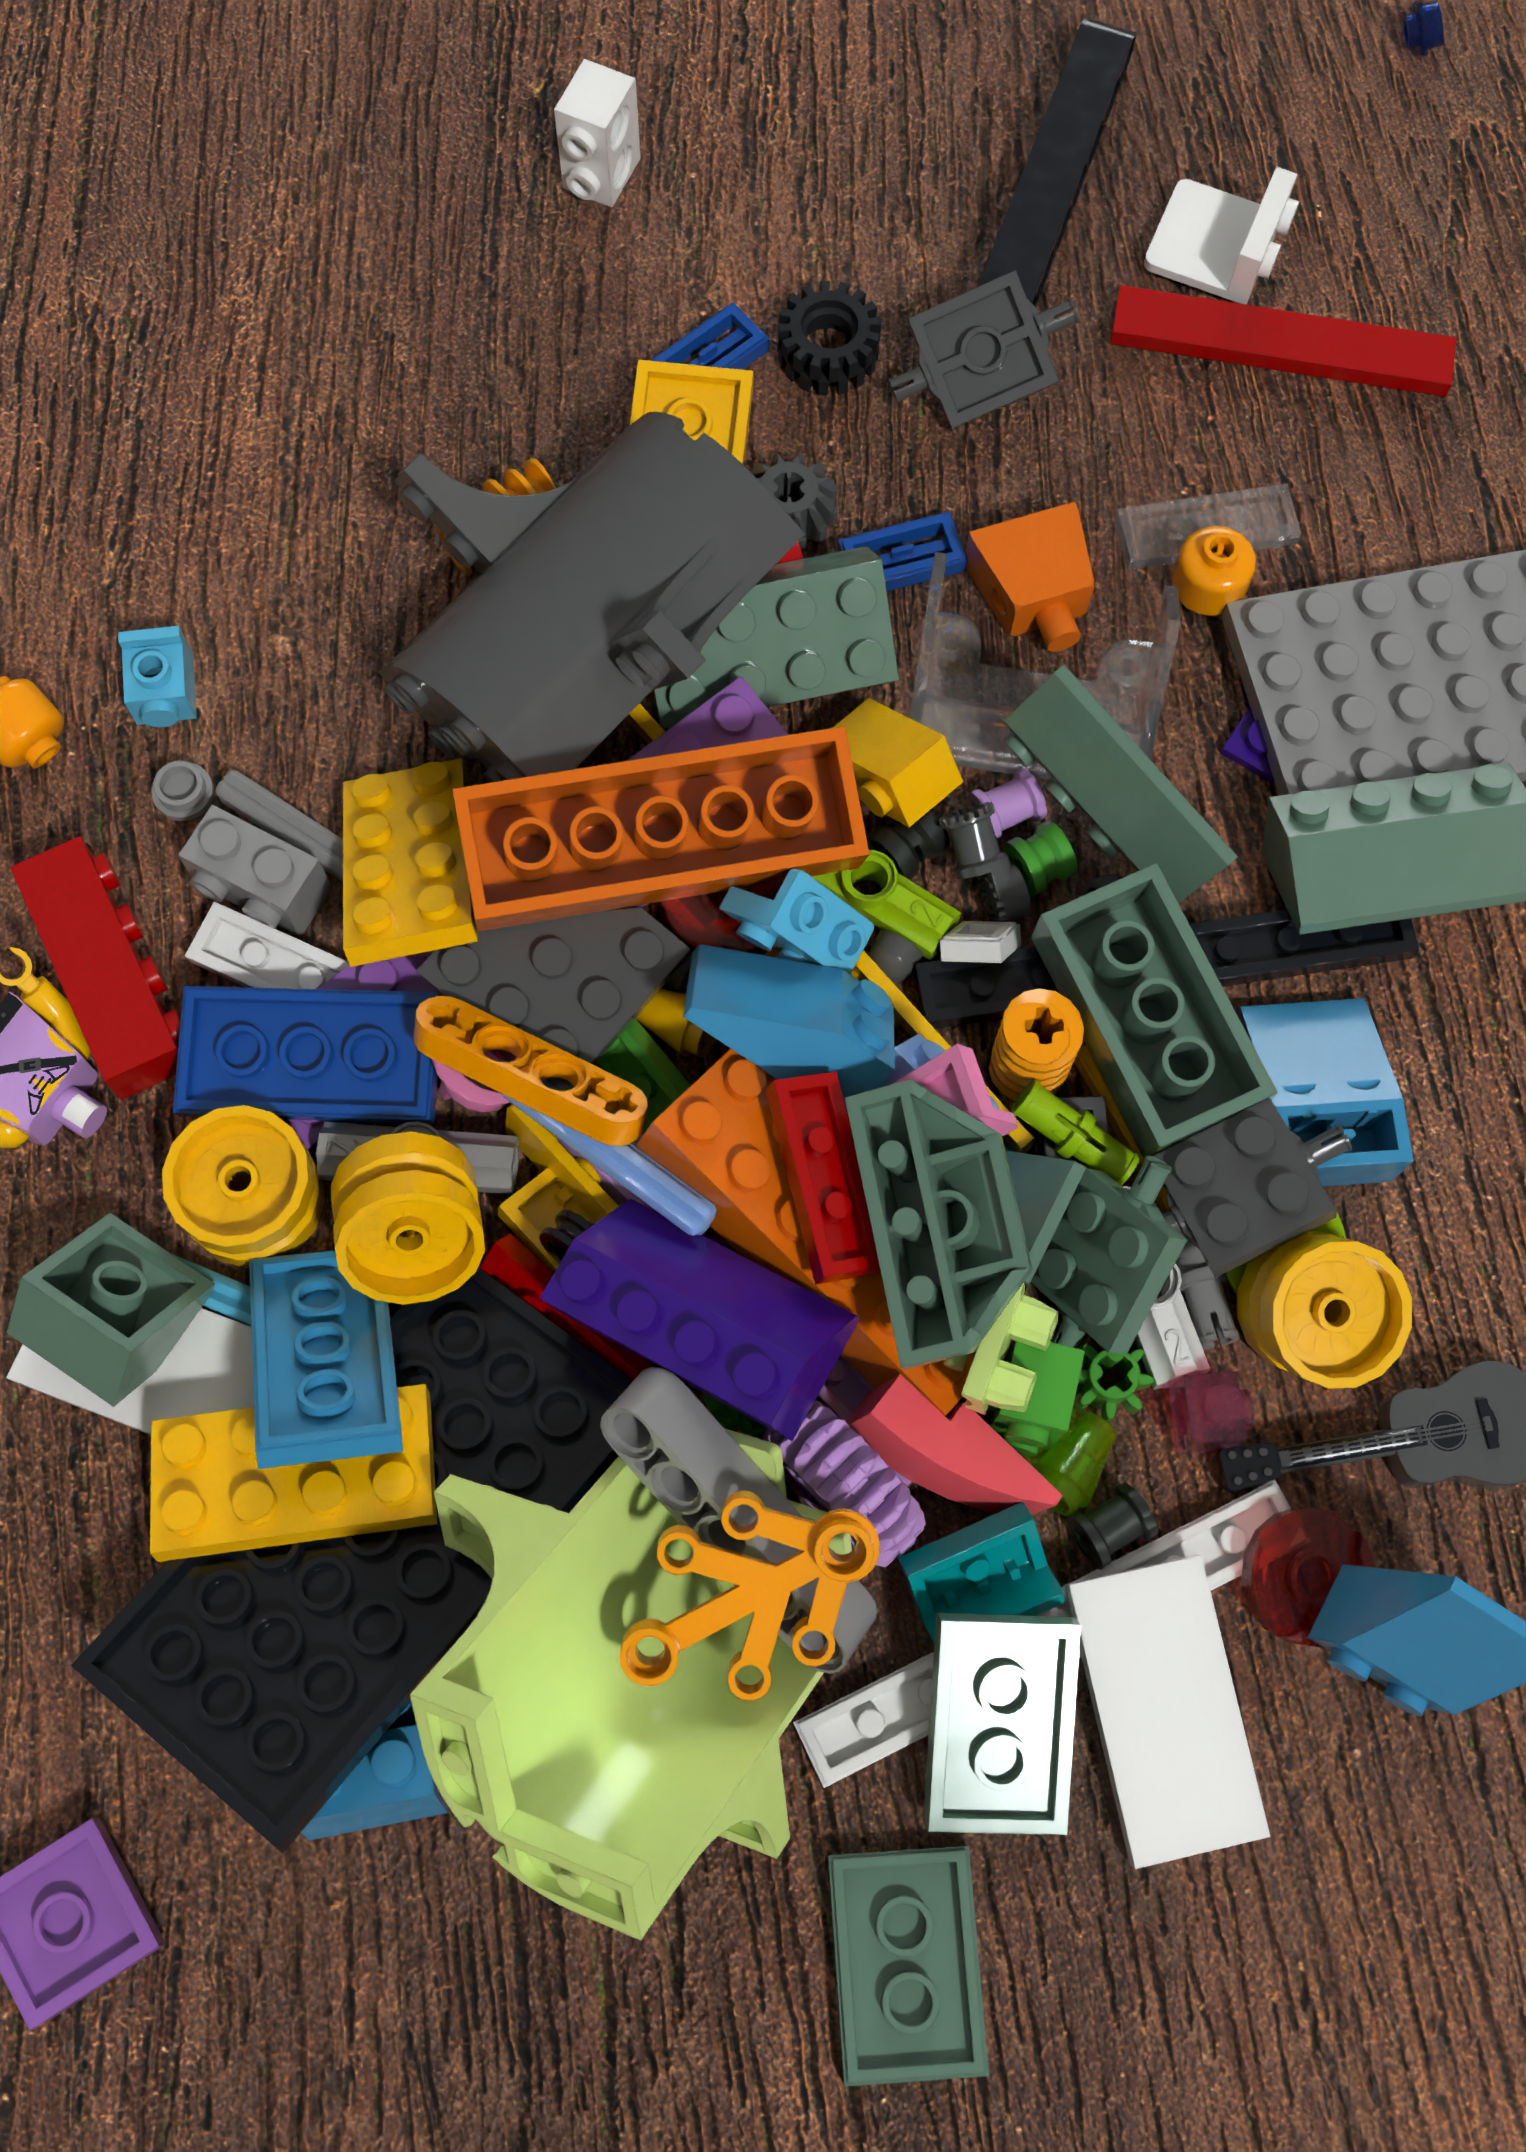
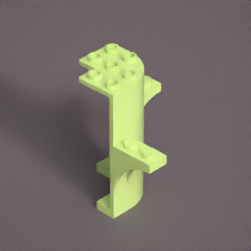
M725 1429L787 1499L783 1458L780 1447L772 1442ZM620 1457L612 1463L569 1513L450 1474L434 1491L445 1546L457 1550L474 1560L492 1578V1584L487 1599L475 1620L413 1690L410 1698L423 1753L431 1776L443 1799L464 1828L471 1826L477 1820L486 1832L501 1845L492 1858L539 1894L575 1913L640 1941L689 1869L716 1837L720 1836L777 1859L790 1839L779 1738L824 1672H819L798 1661L793 1651L778 1635L770 1660L771 1686L768 1692L760 1699L754 1701H745L736 1697L728 1686V1666L733 1656L743 1649L753 1615L751 1613L680 1651L677 1668L667 1681L655 1686H643L633 1682L623 1672L619 1658L624 1634L633 1624L644 1619H656L667 1623L734 1587V1585L693 1572L684 1575H674L661 1567L657 1559L659 1538L667 1528L680 1524ZM788 1500L804 1519L816 1521L827 1512ZM847 1533L835 1535L829 1542L830 1549L837 1554L850 1553L852 1551L851 1535ZM681 1539L671 1541L665 1548L667 1554L675 1560H685L693 1553L692 1546L687 1541ZM645 1637L637 1643L639 1651L645 1656L654 1657L664 1650L662 1642L654 1637ZM747 1665L738 1670L736 1677L744 1684L753 1685L762 1679L763 1673L759 1668Z

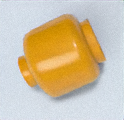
M1213 525L1200 528L1189 535L1180 548L1173 569L1172 586L1177 599L1187 609L1199 615L1207 616L1221 615L1226 603L1243 600L1255 573L1256 555L1251 543L1241 533L1223 526Z
M7 676L0 677V764L8 768H15L29 763L33 769L39 768L50 761L61 749V744L57 739L64 727V717L32 681L25 678L11 680Z

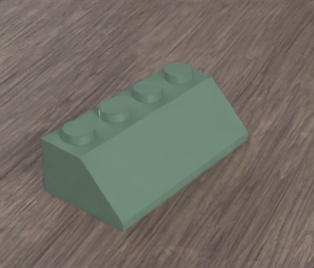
M1064 664L1004 720L1003 724L1010 731L1003 739L1004 743L1026 767L1036 760L1046 770L1052 779L1045 785V788L1068 813L1078 806L1094 823L1086 833L1110 859L1120 852L1135 869L1133 873L1157 863L1178 903L1238 858L1233 850Z
M1504 763L1269 797L1261 854L1299 935L1525 902L1526 788L1512 765Z

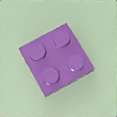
M91 1818L0 1877V1973L29 2031L39 2028L166 1945L101 1818Z

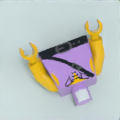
M7 947L21 959L23 968L20 975L12 979H7L0 973L1 984L17 986L22 991L20 998L9 991L0 1003V1148H17L25 1143L26 1140L44 1146L50 1143L62 1125L81 1137L88 1138L100 1128L107 1115V1107L87 1094L98 1076V1073L87 1062L91 1055L89 1046L68 999L45 977L36 978L31 973L32 962L26 952L19 948Z

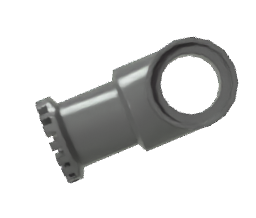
M985 802L975 806L970 805L968 806V813H965L964 808L958 809L959 814L958 811H952L940 817L941 828L949 830L958 860V865L954 868L956 878L966 879L978 876V881L980 882L978 886L979 889H982L980 893L981 898H988V901L983 903L984 908L990 906L992 909L987 911L988 917L995 915V917L991 918V921L1012 922L1031 915V901L1022 874L1016 865L1010 864L1008 854L1001 852L990 818L995 813L993 803Z

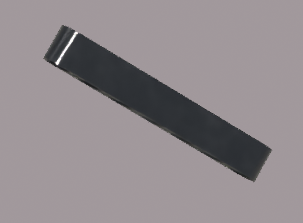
M1083 18L978 287L1016 270L1027 299L1037 307L1125 77L1137 32L1090 18Z

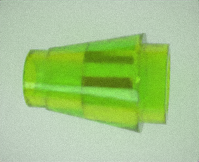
M1084 1413L1079 1422H1076L1033 1465L1063 1495L1057 1506L1049 1509L1064 1516H1071L1077 1512L1079 1507L1089 1506L1112 1449V1444L1118 1436L1114 1427L1103 1418L1092 1413Z

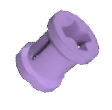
M1026 768L1015 771L1013 779L987 792L976 789L969 792L967 796L968 806H975L985 802L993 803L995 813L990 818L997 840L1001 838L1003 830L1029 818L1034 822L1046 818L1048 814L1042 789L1034 775Z

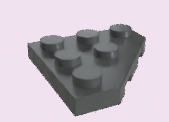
M643 908L616 909L478 932V942L434 950L417 969V972L444 996L460 999L595 1065L691 955V949ZM561 1078L544 1079L559 1091L574 1088L570 1082Z

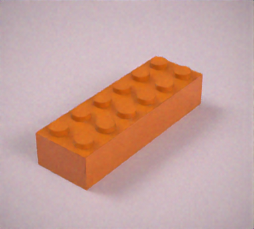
M846 726L452 789L478 932L727 891L730 886L745 888L781 882L785 880L789 870L792 868L805 871L810 876L858 869L870 855Z
M730 1049L651 1123L635 1147L715 1205L717 1214L710 1226L739 1255L860 1318L840 1355L873 1388L901 1374L946 1416L962 1398L961 1393L976 1352L969 1354L963 1371H957L943 1364L944 1360L904 1370L900 1366L881 1272L874 1275L815 1285L766 1094V1088L773 1080L777 1079Z

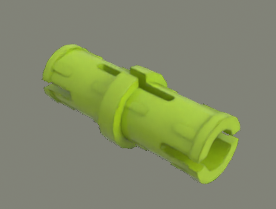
M1036 1079L1032 1080L1023 1089L1011 1108L1010 1113H1013L1015 1117L1018 1116L1056 1143L1054 1151L1066 1159L1074 1156L1090 1169L1104 1171L1120 1185L1127 1181L1140 1161V1154L1136 1151H1131L1095 1125L1097 1117L1085 1109L1077 1112L1041 1086V1083Z

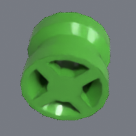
M1050 820L1036 826L1032 836L1026 839L1016 837L1003 845V852L1008 854L1010 864L1016 865L1021 872L1029 892V897H1035L1045 892L1047 883L1054 879L1063 881L1077 874L1078 865L1071 844L1063 831Z

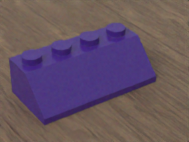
M631 1198L574 1238L540 1297L542 1301L567 1318L652 1365L672 1372L681 1381L790 1441L794 1440L860 1320L857 1315L703 1235H688L660 1213Z

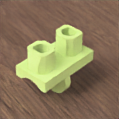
M1024 1283L974 1351L976 1354L961 1393L962 1397L967 1399L965 1408L982 1414L986 1413L988 1405L1019 1412H1025L1037 1379L1036 1372L1005 1362V1358L1012 1340L1047 1351L1057 1325L1058 1311L1037 1299L1026 1296ZM969 1354L946 1359L943 1364L951 1369L963 1371Z

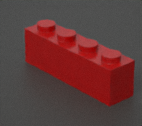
M79 836L11 866L12 874L103 1081L120 1100H123L175 1076L181 1016L176 1009L166 1012L159 994L168 990L167 984L154 958L149 956L142 959L135 941L144 938L143 931L129 904L127 903L119 907L111 890L121 886V883L105 852L94 856L82 837Z

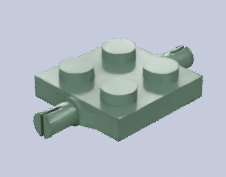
M1146 1156L1130 1189L1123 1188L1104 1171L1086 1168L1031 1280V1283L1056 1305L1061 1314L1062 1321L1051 1341L1052 1343L1077 1349L1085 1333H1087L1108 1353H1128L1187 1242L1184 1236L1166 1223L1154 1202L1167 1176L1172 1171V1167L1168 1166L1164 1161L1152 1156Z

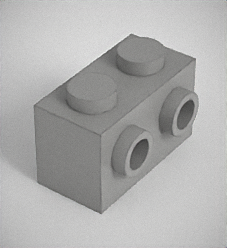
M214 805L210 806L178 854L191 876L189 884L199 893L216 902H222L225 899L242 908L246 916L273 929L278 927L298 938L302 937L333 889L318 858Z

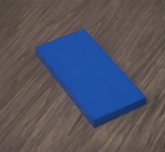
M184 986L173 1113L180 1117H201L217 1108L246 1105L270 1111L283 1120L387 1123L419 1121L434 1124L438 1075L432 1059L421 1053L413 1043L415 1013L419 1004L428 998L441 995L438 992Z

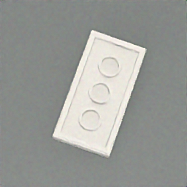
M201 1308L159 1369L115 1407L105 1402L23 1344L6 1378L151 1435L152 1420L254 1407L252 1327Z
M1192 1555L1065 1584L1072 1617L1081 1625L1079 1649L1130 1866L1134 1869L1143 1868L1271 1837L1202 1555Z

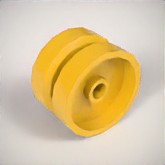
M246 1105L217 1108L190 1122L171 1144L162 1169L163 1199L175 1222L199 1246L217 1260L244 1268L249 1267L250 1259L286 1256L297 1252L317 1229L325 1205L324 1182L318 1178L317 1165L295 1130L274 1113Z
M412 1131L386 1134L357 1146L338 1165L331 1184L334 1248L338 1271L353 1289L376 1301L402 1305L428 1302L459 1289L477 1272L485 1253L483 1225L475 1170L461 1149L439 1136Z
M1308 1231L1247 1263L1237 1288V1319L1247 1344L1266 1363L1328 1389L1357 1388L1382 1376L1402 1354L1412 1329V1296L1402 1271L1382 1251L1351 1239L1337 1237L1321 1231Z

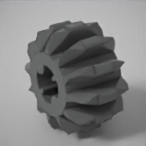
M777 451L771 459V467L755 462L751 473L805 533L798 541L802 553L806 549V540L822 545L823 540L826 538L827 528L833 527V524L836 522L838 507L835 505L837 487L834 480L825 478L826 470L823 468L822 462L806 467L805 458L801 451L793 459V462H785Z

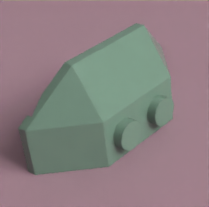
M911 1079L845 1097L900 1366L906 1370L973 1353L1033 1271L1002 1136L997 1131L931 1093L928 1089Z

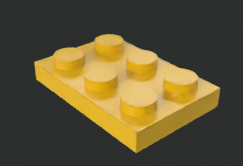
M638 360L630 425L648 412L656 411L673 415L682 419L685 425L682 429L690 438L697 440L703 433H706L744 465L754 386V371Z

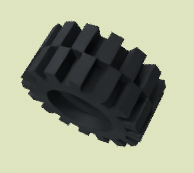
M820 281L819 292L814 293L811 284L801 287V299L794 293L787 299V308L782 307L779 314L777 352H779L778 360L781 368L786 367V377L791 382L800 376L801 389L809 392L814 383L819 385L818 395L828 396L829 386H836L837 393L840 395L848 393V381H851L857 389L864 384L865 374L871 377L875 370V363L878 361L881 318L880 316L876 317L877 307L873 301L865 304L866 293L858 288L850 296L849 284L840 282L838 291L830 290V281ZM820 329H835L845 333L851 340L846 345L838 348H822L811 343L807 337L812 332Z

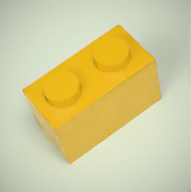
M871 698L865 700L832 727L846 726L859 800L864 802L879 817L887 815L905 826L911 827L963 783V779L943 734Z

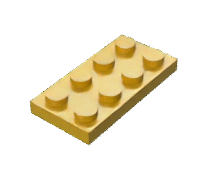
M462 758L444 762H428L419 767L385 774H369L359 779L343 782V950L350 967L478 942V931L452 791L454 788L468 786V775Z
M426 1384L397 1388L403 1452L258 1469L255 1449L254 1407L152 1420L150 1554L157 1562L438 1524L437 1505L434 1496L436 1488L431 1402Z

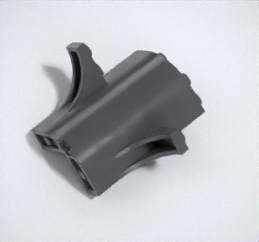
M656 411L644 414L628 426L574 480L556 489L538 494L508 496L477 490L445 474L434 466L422 453L394 480L402 489L399 493V498L405 507L423 522L430 519L446 536L442 542L451 556L466 568L473 565L480 574L379 672L388 682L384 687V691L402 711L408 715L416 711L432 727L427 733L429 738L449 758L455 759L458 755L465 761L477 758L487 768L482 774L487 783L575 769L652 690L688 679L706 661L700 652L715 629L742 598L805 535L795 521L739 460L706 433H703L697 440L690 438L682 429L685 426L682 419Z

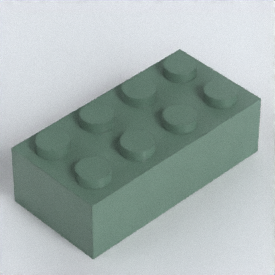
M868 546L775 564L731 610L706 641L700 652L706 661L688 679L650 692L653 712L659 725L663 729L674 726L740 676L744 678L766 707L899 680L882 559Z
M1157 863L1040 915L1031 939L1058 992L1068 998L1080 1012L1084 1026L1083 1041L1144 1159L1146 1156H1154L1268 1098L1272 1099L1278 1093Z

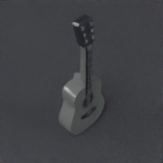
M1501 1361L1475 1363L1453 1374L1434 1388L1406 1389L1387 1399L1379 1409V1430L1275 1447L1273 1442L1222 1448L1216 1457L1223 1488L1228 1493H1233L1282 1478L1281 1474L1384 1456L1394 1478L1399 1484L1408 1488H1423L1441 1481L1458 1482L1467 1486L1490 1490L1512 1487L1526 1481V1374L1514 1365Z

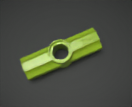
M869 850L870 855L858 869L811 876L871 921L874 926L879 929L889 930L911 942L921 950L923 957L930 961L940 952V939L956 927L961 917L960 911L899 874L894 862L886 854L876 850ZM862 880H870L877 883L883 890L875 895H865L858 892L853 885Z

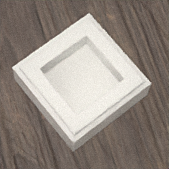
M962 921L940 939L941 961L1002 963L1021 946L1020 924H1016V922Z

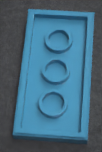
M335 1250L250 1259L255 1449L258 1469L403 1452L388 1302L376 1301L353 1289L338 1271Z

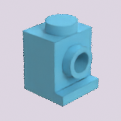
M170 626L118 632V643L122 648L124 704L136 725L146 724L151 727H168L180 720L197 719L194 657L180 627Z

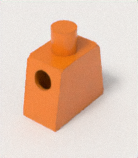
M1074 501L969 532L965 552L967 558L966 570L1005 632L1009 635L1017 636L1039 629L1050 652L1063 651L1075 645L1081 638L1075 618H1079L1087 613L1094 590L1093 573L1076 502Z

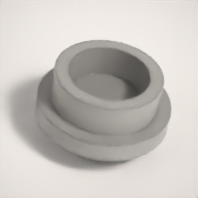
M173 761L164 765L157 772L152 784L151 796L155 806L165 817L174 821H189L201 816L208 810L214 798V785L209 774L201 766L186 761Z

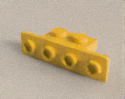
M512 1104L507 1108L505 1132L507 1135L518 1136L519 1148L541 1173L500 1204L497 1216L536 1257L555 1273L559 1263L547 1253L539 1239L540 1233L545 1228H556L555 1216L561 1210L567 1209L581 1215L594 1225L623 1203L617 1205L601 1188V1178L587 1160L582 1157L574 1159L558 1142V1137Z

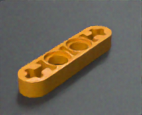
M436 996L421 1002L416 1009L413 1043L427 1057L598 1142L612 1146H623L633 1143L640 1137L644 1127L648 1102L642 1090L632 1083L460 999L450 996ZM490 1050H504L513 1054L517 1059L510 1062H498L488 1058L484 1053ZM547 1078H561L570 1082L574 1088L566 1091L554 1090L545 1086L541 1081Z

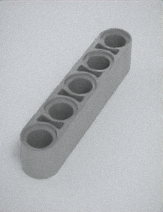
M657 1367L644 1369L601 1417V1430L610 1447L680 1525L689 1526L697 1532L701 1542L773 1563H778L801 1551L758 1535L750 1540H737L725 1532L721 1522L723 1503L729 1495L741 1490L751 1491L758 1495L766 1508L803 1517L683 1381L672 1372ZM738 1505L729 1514L731 1520L739 1526L752 1524L758 1516L757 1512L749 1505ZM818 1578L790 1593L778 1635L791 1650L792 1630L800 1619L809 1615ZM859 1580L847 1584L834 1627L836 1641L834 1655L827 1663L821 1666L809 1667L824 1673L839 1672L845 1667L876 1620L878 1612L876 1603ZM809 1631L800 1640V1644L810 1651L821 1649L827 1642L825 1635L818 1631Z

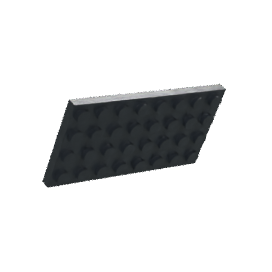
M480 1268L459 1289L433 1301L402 1305L390 1318L397 1388L426 1384L430 1393L436 1489L451 1474L569 1513L617 1458L618 1454L610 1447L603 1436L600 1426L601 1417L633 1381ZM438 1510V1524L170 1560L155 1573L71 1666L281 1853H284L411 1702L410 1694L475 1620L491 1589L492 1578L474 1560L457 1550L445 1546Z

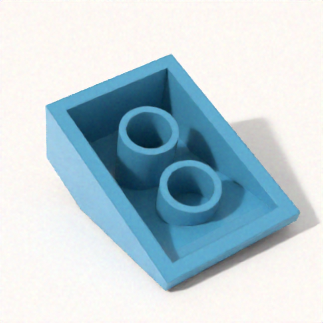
M699 944L693 951L683 1017L776 1079L837 1071L845 1101V1097L879 1088L895 1071L893 1004L885 991L874 982L866 979L860 982L843 969Z
M1342 1564L1308 1635L1310 1640L1331 1652L1327 1659L1331 1666L1360 1681L1366 1682L1368 1677L1374 1679L1386 1687L1382 1695L1385 1700L1419 1717H1422L1425 1709L1455 1715L1526 1684V1621L1456 1576Z

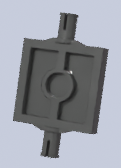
M1015 270L908 318V325L918 347L919 367L888 379L895 401L898 403L907 397L929 389V392L939 401L949 428L952 431L1056 385L1059 380L1048 354V335L1074 323H1079L1077 310L1071 312L1075 307L1072 299H1067V301L1039 313L1038 309L1027 299ZM1068 312H1071V313H1069V314H1067V315H1065V316H1062V317H1060V318H1058V319H1055V318H1057V317H1059V316H1061V315H1064V314H1066V313H1068ZM910 382H913V383H911V384H909V385H907V386H905V387H902V388H900V389H898V390H895V389H897V388H899V387H901V386H904V385H906V384H908V383H910Z
M1268 1098L1152 1156L1172 1167L1171 1173H1169L1163 1184L1167 1191L1169 1210L1162 1213V1216L1166 1223L1180 1234H1183L1191 1244L1200 1250L1213 1276L1216 1278L1336 1218V1208L1319 1181L1317 1166L1346 1151H1351L1352 1145L1348 1136L1344 1135V1130L1339 1124L1303 1142L1299 1136L1288 1129L1273 1102Z

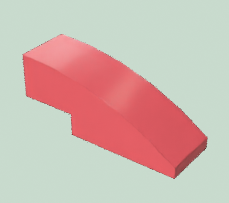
M901 1374L870 1390L846 1421L851 1429L858 1435H861L865 1442L874 1451L879 1453L882 1460L891 1469L908 1480L949 1500L995 1514L1020 1502H1024L1031 1515L1057 1506L1063 1497L1048 1480L975 1411L965 1408L966 1402L953 1407L944 1416Z

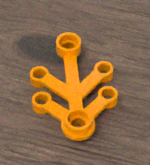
M741 1490L729 1495L723 1503L721 1522L725 1532L737 1540H750L758 1535L801 1551L778 1563H773L701 1542L697 1532L686 1525H674L667 1528L661 1534L657 1547V1559L665 1571L674 1575H684L693 1572L732 1583L736 1586L667 1623L656 1619H644L633 1624L626 1631L622 1639L619 1658L623 1672L630 1680L639 1685H659L667 1681L675 1672L680 1651L753 1613L743 1649L734 1655L729 1663L728 1686L731 1692L739 1699L745 1701L760 1699L768 1692L771 1686L770 1660L790 1593L816 1578L818 1579L809 1615L800 1619L792 1630V1651L797 1660L804 1665L816 1667L827 1663L834 1655L836 1649L834 1627L847 1584L860 1580L869 1574L879 1558L880 1542L875 1526L862 1513L845 1508L828 1511L816 1521H811L766 1508L758 1495L751 1491ZM738 1505H749L757 1512L758 1516L752 1524L739 1526L731 1520L729 1515L731 1510ZM847 1533L853 1536L857 1543L850 1553L837 1554L830 1549V1540L837 1534ZM676 1539L685 1540L692 1546L693 1553L685 1560H675L667 1554L665 1549L667 1544ZM809 1631L821 1632L827 1638L825 1646L816 1651L805 1649L800 1644V1640ZM645 1637H654L662 1642L664 1650L654 1657L645 1656L639 1651L637 1643ZM752 1665L762 1671L763 1677L756 1684L747 1685L738 1680L736 1673L743 1666Z

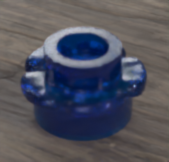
M1421 0L1413 2L1412 13L1403 15L1406 46L1408 49L1419 46V53L1422 57L1428 55L1429 49L1443 46L1444 43L1443 20L1437 0L1423 4Z

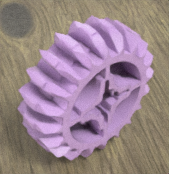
M814 1401L793 1441L770 1429L762 1435L763 1440L775 1443L780 1447L785 1480L809 1507L827 1512L842 1508L852 1509L862 1513L873 1523L880 1542L877 1566L887 1567L897 1556H903L915 1544L916 1537L925 1529L926 1522L924 1512L920 1509V1504L911 1496L910 1489L896 1476V1472L882 1460L879 1453L874 1451L861 1435H858L849 1427L844 1419L838 1418L830 1408L824 1407L819 1401ZM851 1536V1546L854 1549L857 1541Z

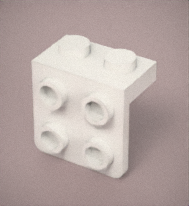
M1276 167L1261 204L1193 180H1180L1176 184L1147 250L1144 260L1145 268L1154 274L1240 304H1247L1258 276L1269 279L1281 248V244L1273 242L1276 233L1287 235L1300 201L1291 199L1290 195L1298 174Z

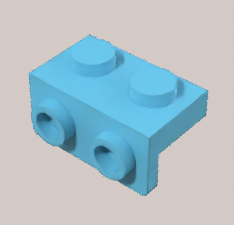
M796 868L789 870L774 900L730 886L719 907L720 910L740 923L736 931L739 936L768 951H771L772 947L779 950L776 958L843 969L851 974L874 931V924L805 871Z

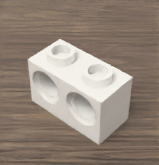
M584 59L554 108L563 189L571 191L581 199L594 200L613 207L641 159L636 78Z

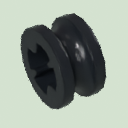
M567 1209L561 1210L555 1216L556 1228L547 1227L539 1236L544 1249L559 1264L574 1238L592 1226L581 1215Z

